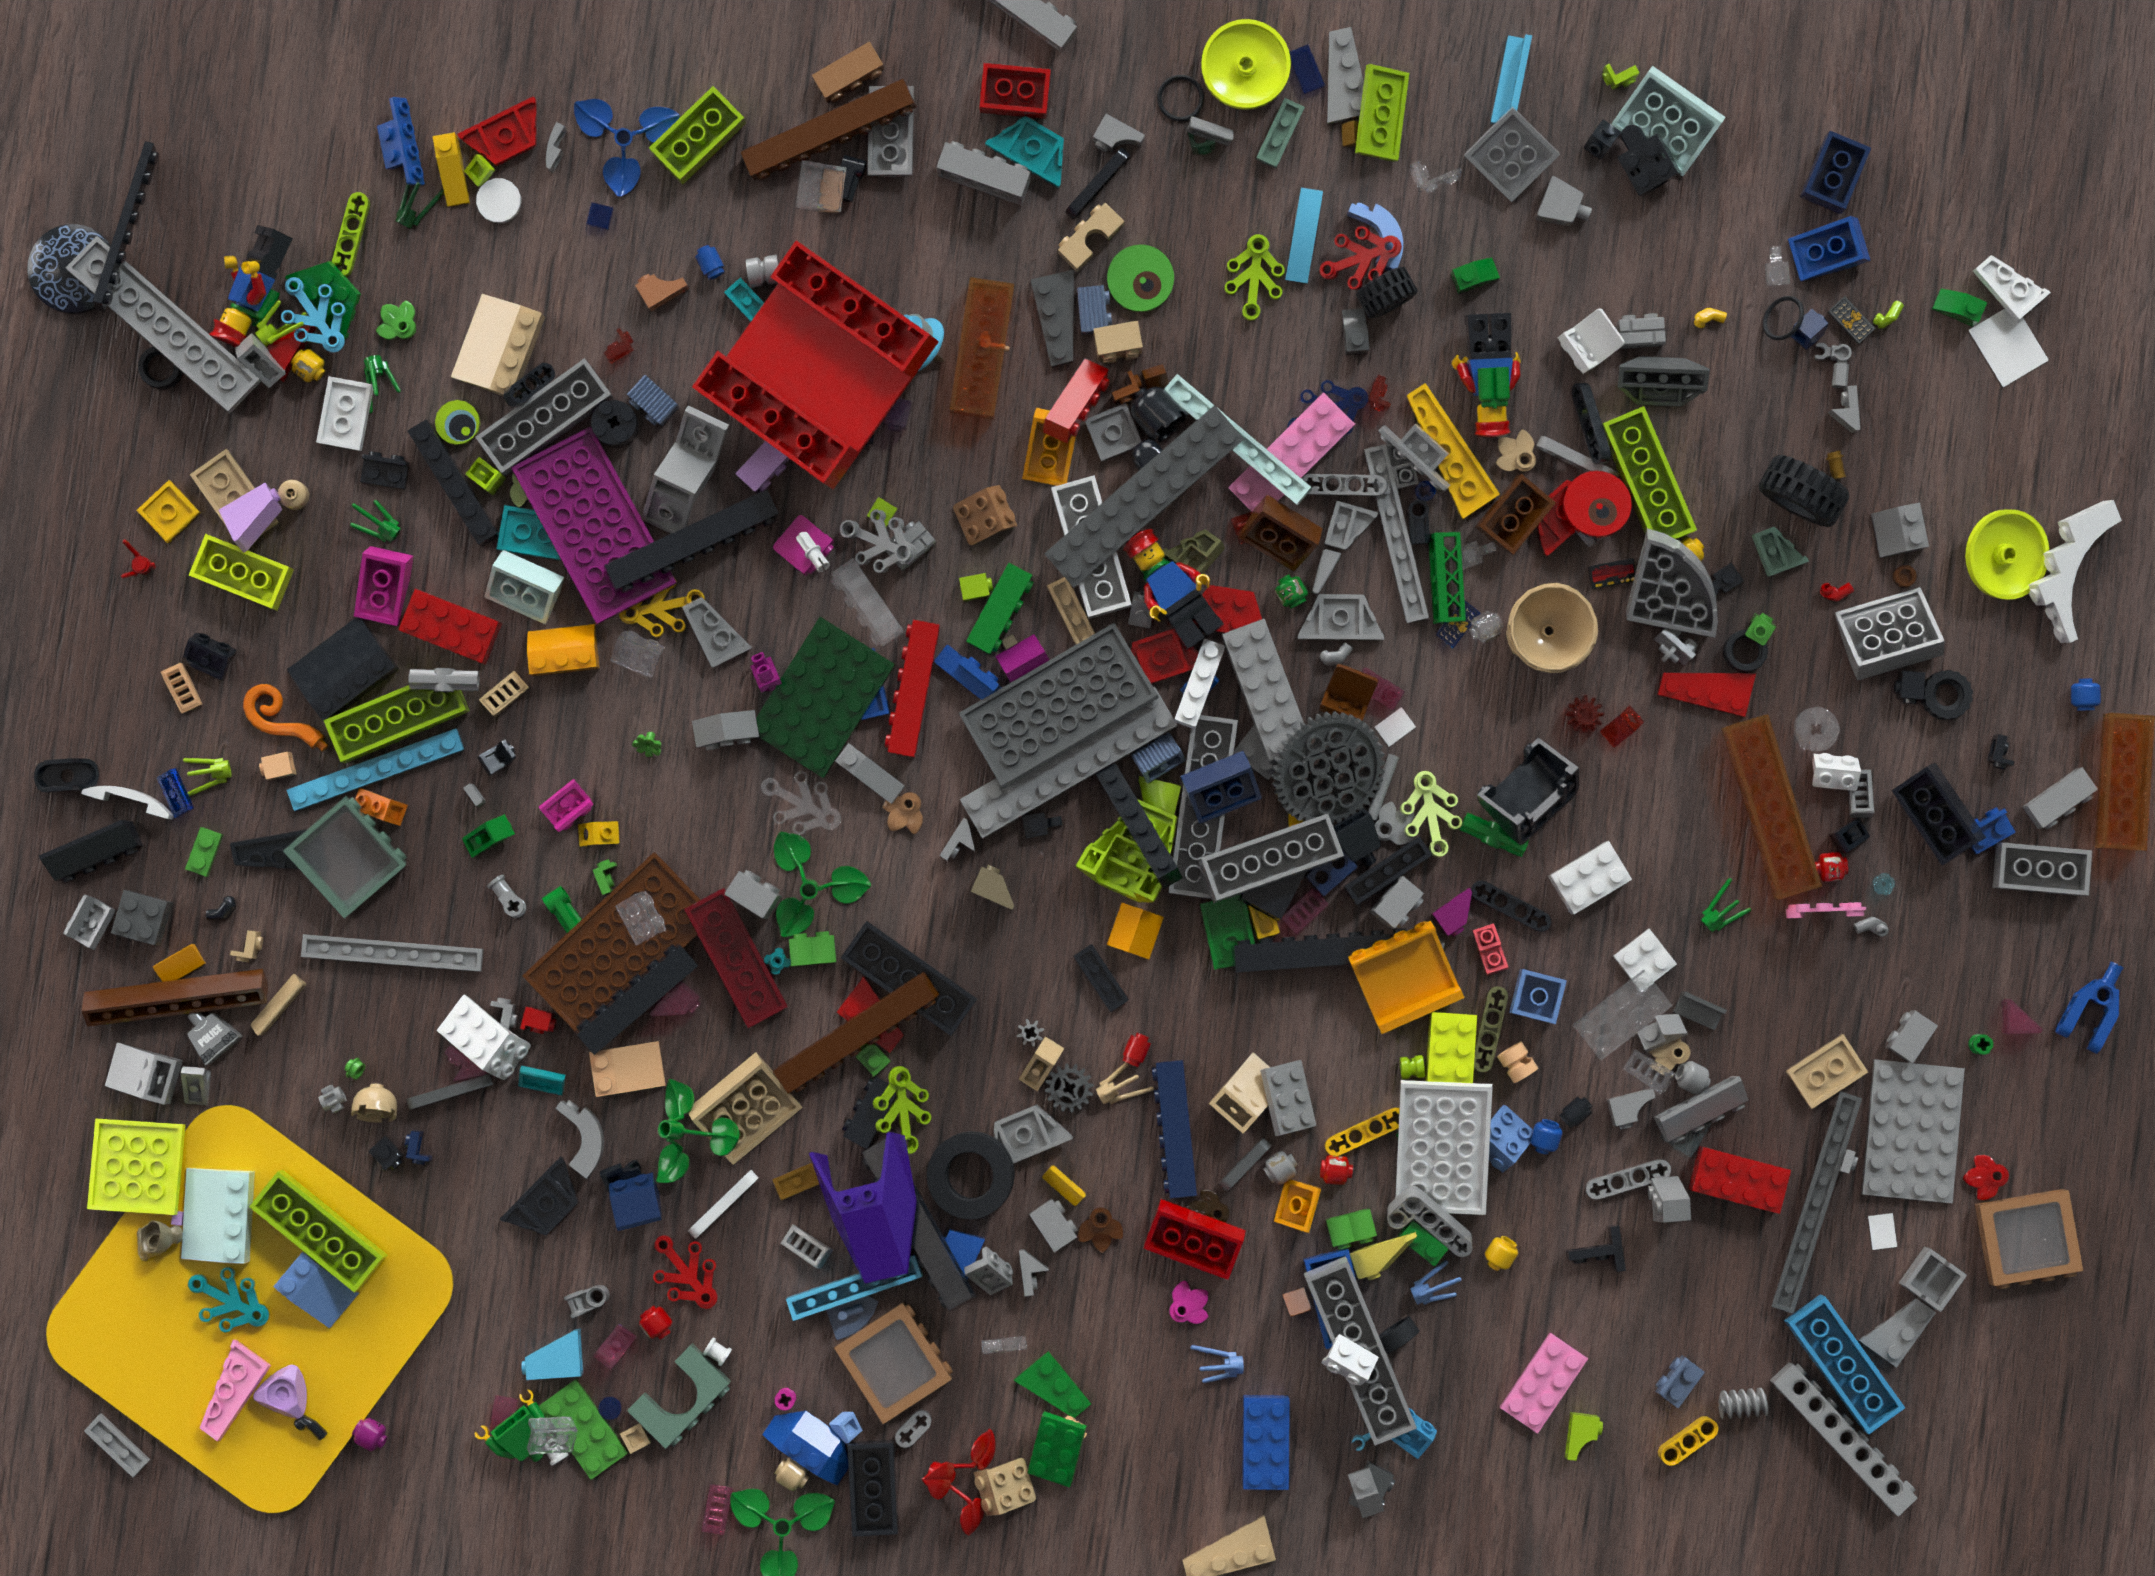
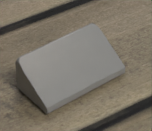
M1196 117L1190 118L1187 133L1226 146L1233 140V130Z

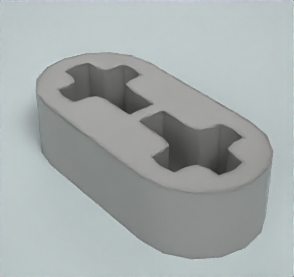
M926 1410L916 1411L898 1429L895 1439L899 1446L904 1448L910 1447L930 1427L932 1419L929 1412ZM925 1415L927 1417L925 1420L927 1425L921 1424L915 1428L914 1425L917 1423L916 1416L922 1417ZM912 1429L914 1432L909 1437L911 1441L905 1440L902 1442L900 1440L902 1437L900 1433H907Z

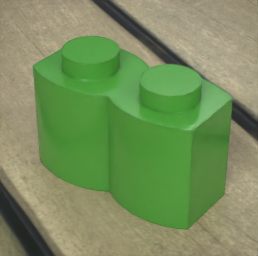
M829 931L816 932V937H807V933L793 934L794 939H789L792 967L837 963L834 935H829Z
M1370 1208L1326 1219L1332 1246H1337L1338 1250L1351 1247V1242L1358 1240L1360 1244L1373 1241L1372 1237L1377 1236Z

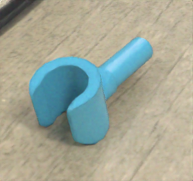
M1370 1433L1353 1437L1352 1443L1355 1440H1361L1363 1443L1356 1448L1357 1451L1362 1450L1365 1443L1370 1440Z

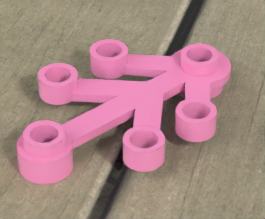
M1861 902L1839 903L1838 908H1833V904L1817 903L1816 908H1810V904L1788 905L1786 918H1804V912L1846 911V916H1864L1866 907H1862Z

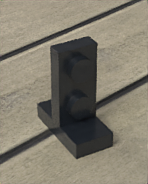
M1619 1225L1607 1226L1610 1244L1566 1250L1567 1259L1569 1261L1573 1260V1264L1587 1262L1586 1258L1595 1257L1596 1261L1609 1259V1255H1612L1614 1271H1626Z

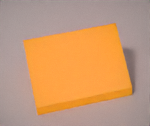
M1121 902L1107 945L1150 959L1164 917Z
M1292 1179L1285 1182L1274 1222L1309 1233L1321 1188Z

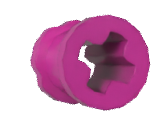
M789 1388L779 1390L775 1396V1404L780 1410L791 1409L796 1401L795 1392ZM783 1394H785L786 1397H791L788 1404H786L785 1401H780Z

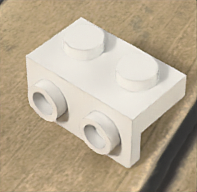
M1828 753L1813 754L1812 765L1814 775L1812 785L1814 787L1857 790L1861 775L1858 758L1848 755L1843 757L1832 756Z
M1339 1334L1336 1336L1322 1364L1327 1366L1326 1368L1329 1371L1346 1377L1349 1383L1361 1386L1368 1381L1379 1357Z

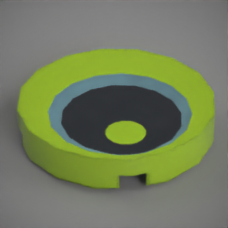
M460 400L449 401L444 404L437 412L435 419L436 431L440 437L453 445L469 443L479 433L481 425L479 414L475 408L469 403Z

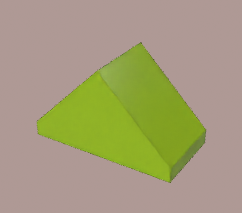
M480 457L477 458L465 474L491 495H494L506 480L504 475Z

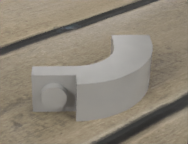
M563 1100L557 1105L556 1109L576 1124L582 1137L580 1150L569 1166L587 1179L595 1171L603 1155V1130L599 1120L588 1107L579 1113V1107L570 1100L567 1102Z

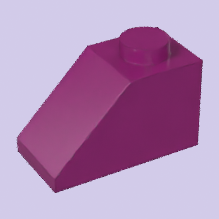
M1467 888L1431 913L1446 936L1451 934L1455 937L1464 930L1462 926L1467 923L1472 895L1470 888Z

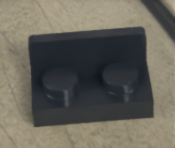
M369 451V455L362 454L364 461L360 482L406 490L410 463L404 461L405 457L391 455V458L382 457V453Z
M195 633L187 641L181 663L219 680H223L226 676L230 660L237 650L225 642L211 639L207 634Z

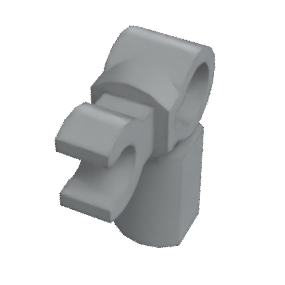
M1817 343L1815 348L1823 349L1824 354L1815 355V360L1822 361L1830 358V360L1837 361L1833 367L1832 387L1846 388L1849 373V364L1846 363L1851 357V348L1845 344L1828 347L1824 343Z

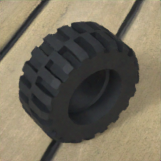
M1779 454L1773 457L1759 482V491L1769 498L1770 501L1786 509L1788 512L1822 527L1835 525L1849 500V491L1841 483L1813 466L1790 456L1787 457Z

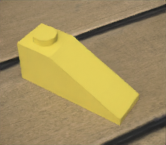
M1416 1232L1365 1246L1350 1253L1358 1279L1367 1277L1368 1280H1373L1380 1277V1272L1388 1269L1417 1237Z

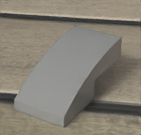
M556 122L551 132L546 151V167L551 173H554L564 155L558 146L567 130L565 126Z

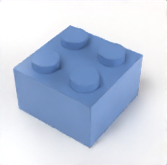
M1520 969L1509 1013L1556 1024L1567 980Z

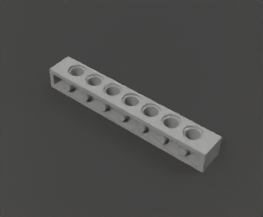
M1790 1362L1786 1364L1770 1382L1896 1516L1901 1515L1918 1499L1913 1493L1916 1491L1915 1488L1907 1480L1904 1483L1898 1477L1900 1472L1891 1463L1887 1465L1882 1460L1885 1456L1876 1447L1872 1449L1867 1444L1869 1439L1860 1430L1856 1432L1851 1427L1854 1423L1846 1414L1841 1416L1835 1410L1838 1407L1830 1397L1825 1399L1821 1395L1822 1388L1814 1380L1811 1382L1805 1377L1807 1372L1798 1363L1795 1366ZM1797 1382H1802L1804 1385L1800 1393H1795L1793 1390ZM1817 1398L1819 1406L1817 1409L1811 1410L1809 1402ZM1833 1415L1835 1419L1834 1424L1827 1427L1825 1425V1418ZM1849 1432V1441L1841 1443V1434ZM1859 1449H1865V1457L1857 1460L1856 1452ZM1880 1465L1881 1473L1873 1477L1871 1474L1872 1468ZM1895 1482L1897 1485L1896 1490L1893 1493H1888V1484Z

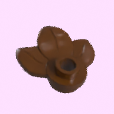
M1098 1207L1091 1212L1090 1219L1080 1225L1078 1232L1079 1242H1086L1092 1239L1097 1250L1103 1253L1110 1246L1112 1238H1123L1122 1225L1112 1218L1108 1209ZM1099 1214L1105 1216V1221L1102 1223L1096 1220Z

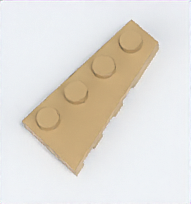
M1263 1515L1252 1523L1246 1524L1239 1528V1530L1228 1536L1226 1535L1219 1539V1541L1204 1547L1182 1560L1186 1576H1217L1275 1561L1276 1558L1266 1519Z

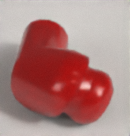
M1849 582L1840 588L1831 586L1830 583H1824L1820 589V594L1825 599L1835 602L1854 592Z

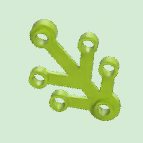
M1260 234L1250 237L1247 242V249L1236 258L1230 259L1227 263V270L1231 273H1236L1239 271L1240 265L1252 257V265L1233 281L1226 282L1224 287L1228 295H1234L1238 287L1250 279L1248 303L1242 309V315L1248 321H1254L1260 315V307L1257 304L1259 280L1269 291L1271 299L1277 300L1282 296L1281 287L1275 285L1262 269L1261 257L1272 268L1271 274L1276 278L1283 276L1285 268L1268 251L1269 241ZM1255 243H1261L1262 248L1260 250L1255 249ZM1235 262L1238 267L1237 269H1231L1229 264ZM1280 267L1282 273L1276 274L1274 268ZM1229 284H1233L1235 286V290L1229 291L1227 289V286ZM1273 289H1278L1280 294L1278 296H1273L1271 291ZM1248 309H1254L1255 314L1253 316H1249L1247 314Z
M896 1066L889 1073L888 1079L890 1084L882 1096L876 1097L873 1101L875 1109L884 1111L888 1108V1101L896 1092L897 1095L896 1101L884 1119H879L876 1122V1129L882 1133L889 1132L892 1122L899 1113L901 1135H905V1139L908 1140V1154H912L918 1149V1140L916 1137L911 1136L908 1111L916 1116V1121L920 1124H928L931 1121V1114L906 1097V1089L913 1093L914 1099L918 1102L927 1101L929 1093L911 1081L910 1073L905 1067ZM898 1074L901 1076L899 1081L896 1079ZM922 1091L923 1097L920 1099L919 1093ZM880 1100L883 1101L882 1107L878 1105ZM925 1113L926 1118L922 1121L921 1117ZM885 1122L886 1126L882 1130L881 1125Z

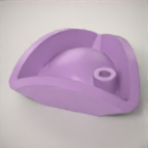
M288 1365L275 1372L254 1392V1400L262 1406L282 1415L296 1419L301 1418L306 1409L307 1389L300 1369L295 1365Z

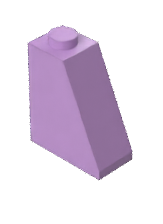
M266 483L219 509L233 541L243 553L253 545L282 511L278 502L281 500L275 488L270 489Z

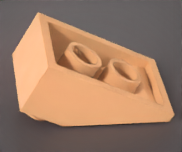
M659 1041L600 1050L595 1055L589 1052L596 1097L666 1086Z

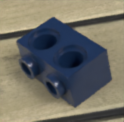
M1343 849L1344 856L1342 858L1344 866L1341 869L1334 868L1331 862L1307 871L1308 874L1305 878L1322 897L1358 867ZM1318 871H1323L1327 874V881L1324 884H1319L1315 880V875Z

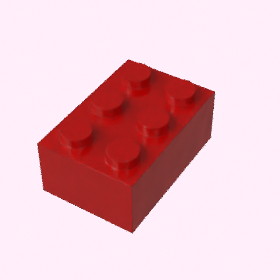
M984 63L979 105L980 113L1046 119L1051 69Z

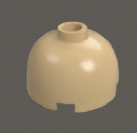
M370 1084V1087L363 1088L355 1095L351 1115L357 1114L358 1120L382 1123L381 1118H389L388 1122L396 1119L397 1115L396 1098L383 1085Z

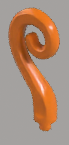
M259 684L252 687L246 693L243 703L244 712L249 722L255 728L272 735L298 737L312 749L317 747L322 752L327 749L328 745L323 741L325 736L316 728L304 723L269 722L257 713L255 702L259 696L264 694L270 695L273 698V704L271 706L261 705V713L266 716H273L281 710L283 697L277 688L269 684Z

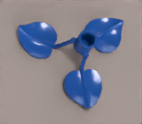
M589 99L574 103L576 121L585 134L599 137L606 128L615 134L614 139L621 146L622 159L612 157L603 167V176L606 183L619 197L629 193L635 187L641 174L638 161L633 158L626 159V147L632 144L633 136L646 132L647 139L654 143L680 118V115L670 108L651 107L643 111L639 117V122L643 129L630 132L626 128L616 130L607 125L612 121L613 112L605 101Z

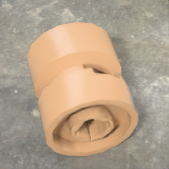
M1522 1041L1514 1044L1497 1056L1502 1066L1508 1067L1507 1074L1513 1083L1524 1079L1538 1069L1533 1058L1527 1057L1528 1051Z

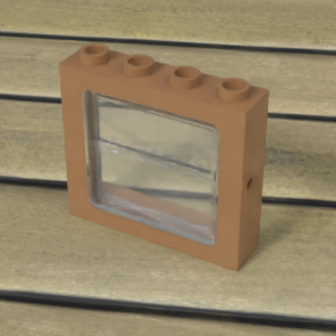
M2060 1189L1975 1204L1990 1285L1996 1286L1997 1289L2009 1288L2010 1283L2018 1282L2019 1285L2032 1284L2033 1279L2041 1278V1281H2051L2055 1279L2054 1276L2063 1274V1278L2077 1276L2076 1272L2083 1271L2069 1190Z
M901 1302L834 1347L883 1424L952 1380V1368L947 1361L942 1362L938 1356L941 1353L935 1342H929L926 1337L929 1333L922 1323L918 1324L914 1319L916 1315L914 1309L910 1304L905 1305L904 1302Z

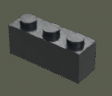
M878 1076L874 1080L869 1079L864 1088V1091L867 1092L864 1099L859 1098L853 1108L856 1111L853 1119L848 1118L842 1128L845 1131L843 1137L868 1149L877 1133L876 1122L879 1119H884L897 1096L895 1092L888 1101L889 1105L886 1110L881 1111L874 1108V1099L882 1096L890 1084L889 1082ZM882 1100L879 1101V1107L883 1105Z

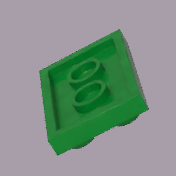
M1241 895L1215 904L1213 901L1200 904L1214 970L1233 966L1231 946L1237 945V941L1250 940L1251 944H1255L1247 906L1239 901Z
M1044 1411L1027 1473L1070 1488L1087 1426Z

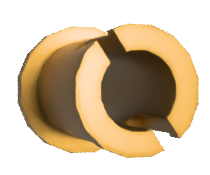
M1841 451L1827 453L1828 458L1826 460L1829 461L1831 477L1834 479L1846 477L1842 462L1844 455H1841Z

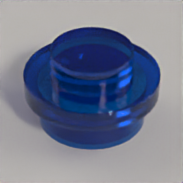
M606 1397L599 1404V1413L605 1419H615L621 1413V1403L615 1397Z

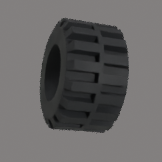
M1398 267L1365 284L1359 289L1356 296L1370 319L1385 315L1408 302L1416 295L1418 290L1406 268Z

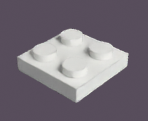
M1650 929L1644 931L1613 955L1640 992L1677 965Z

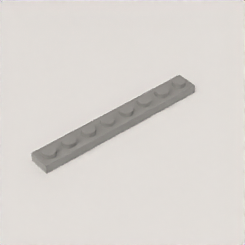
M1384 444L1364 449L1369 474L1382 476L1388 483L1385 494L1375 496L1406 624L1428 619L1429 616L1387 446ZM1379 479L1372 484L1376 492H1379V488H1383V484L1379 482Z
M303 934L301 957L482 971L484 949Z

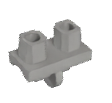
M1664 628L1654 638L1660 645L1658 649L1664 653V656L1661 658L1663 662L1669 658L1674 663L1678 661L1683 666L1696 655L1694 651L1698 646L1697 643L1689 638L1682 643L1677 638L1681 631Z

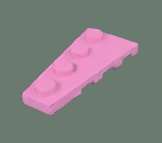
M238 1340L232 1341L229 1356L223 1365V1372L216 1383L215 1393L208 1404L200 1426L201 1430L216 1441H221L271 1367V1364Z

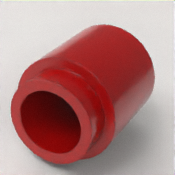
M1138 1032L1135 1036L1130 1035L1122 1060L1139 1067L1140 1063L1144 1062L1152 1044L1148 1042L1149 1037Z

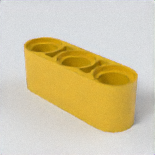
M1707 1416L1698 1418L1659 1447V1458L1669 1466L1678 1464L1717 1435V1423ZM1710 1422L1712 1425L1711 1431L1702 1433V1425ZM1691 1435L1693 1443L1685 1447L1683 1439L1685 1436ZM1667 1449H1674V1457L1670 1460L1665 1459V1451Z

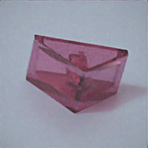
M2005 998L2002 1001L2004 1034L2041 1033L2043 1031L2011 999Z

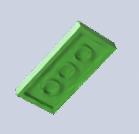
M577 1379L539 1405L542 1412L591 1480L629 1453Z

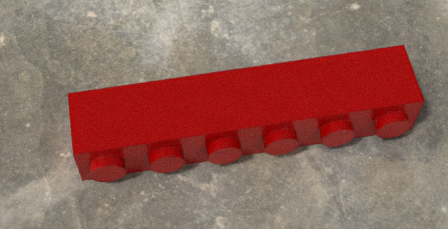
M913 620L912 625L908 624L906 637L909 638L908 647L904 646L901 659L905 660L904 669L899 668L897 681L901 682L900 689L895 690L893 703L897 705L895 713L891 712L889 725L892 726L891 735H886L884 746L888 748V753L915 758L940 624Z

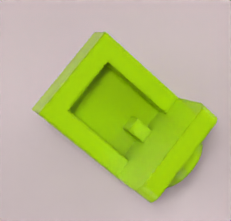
M1608 64L1603 69L1602 77L1606 85H1610L1614 90L1621 85L1625 88L1635 83V78H1637L1639 71L1636 65L1615 75L1611 65Z

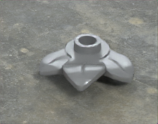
M1393 802L1382 806L1379 811V820L1374 824L1379 840H1391L1398 845L1411 842L1415 837L1406 836L1404 828L1412 822L1414 813L1403 815L1400 810L1396 811ZM1385 825L1388 827L1387 834L1381 833V826Z

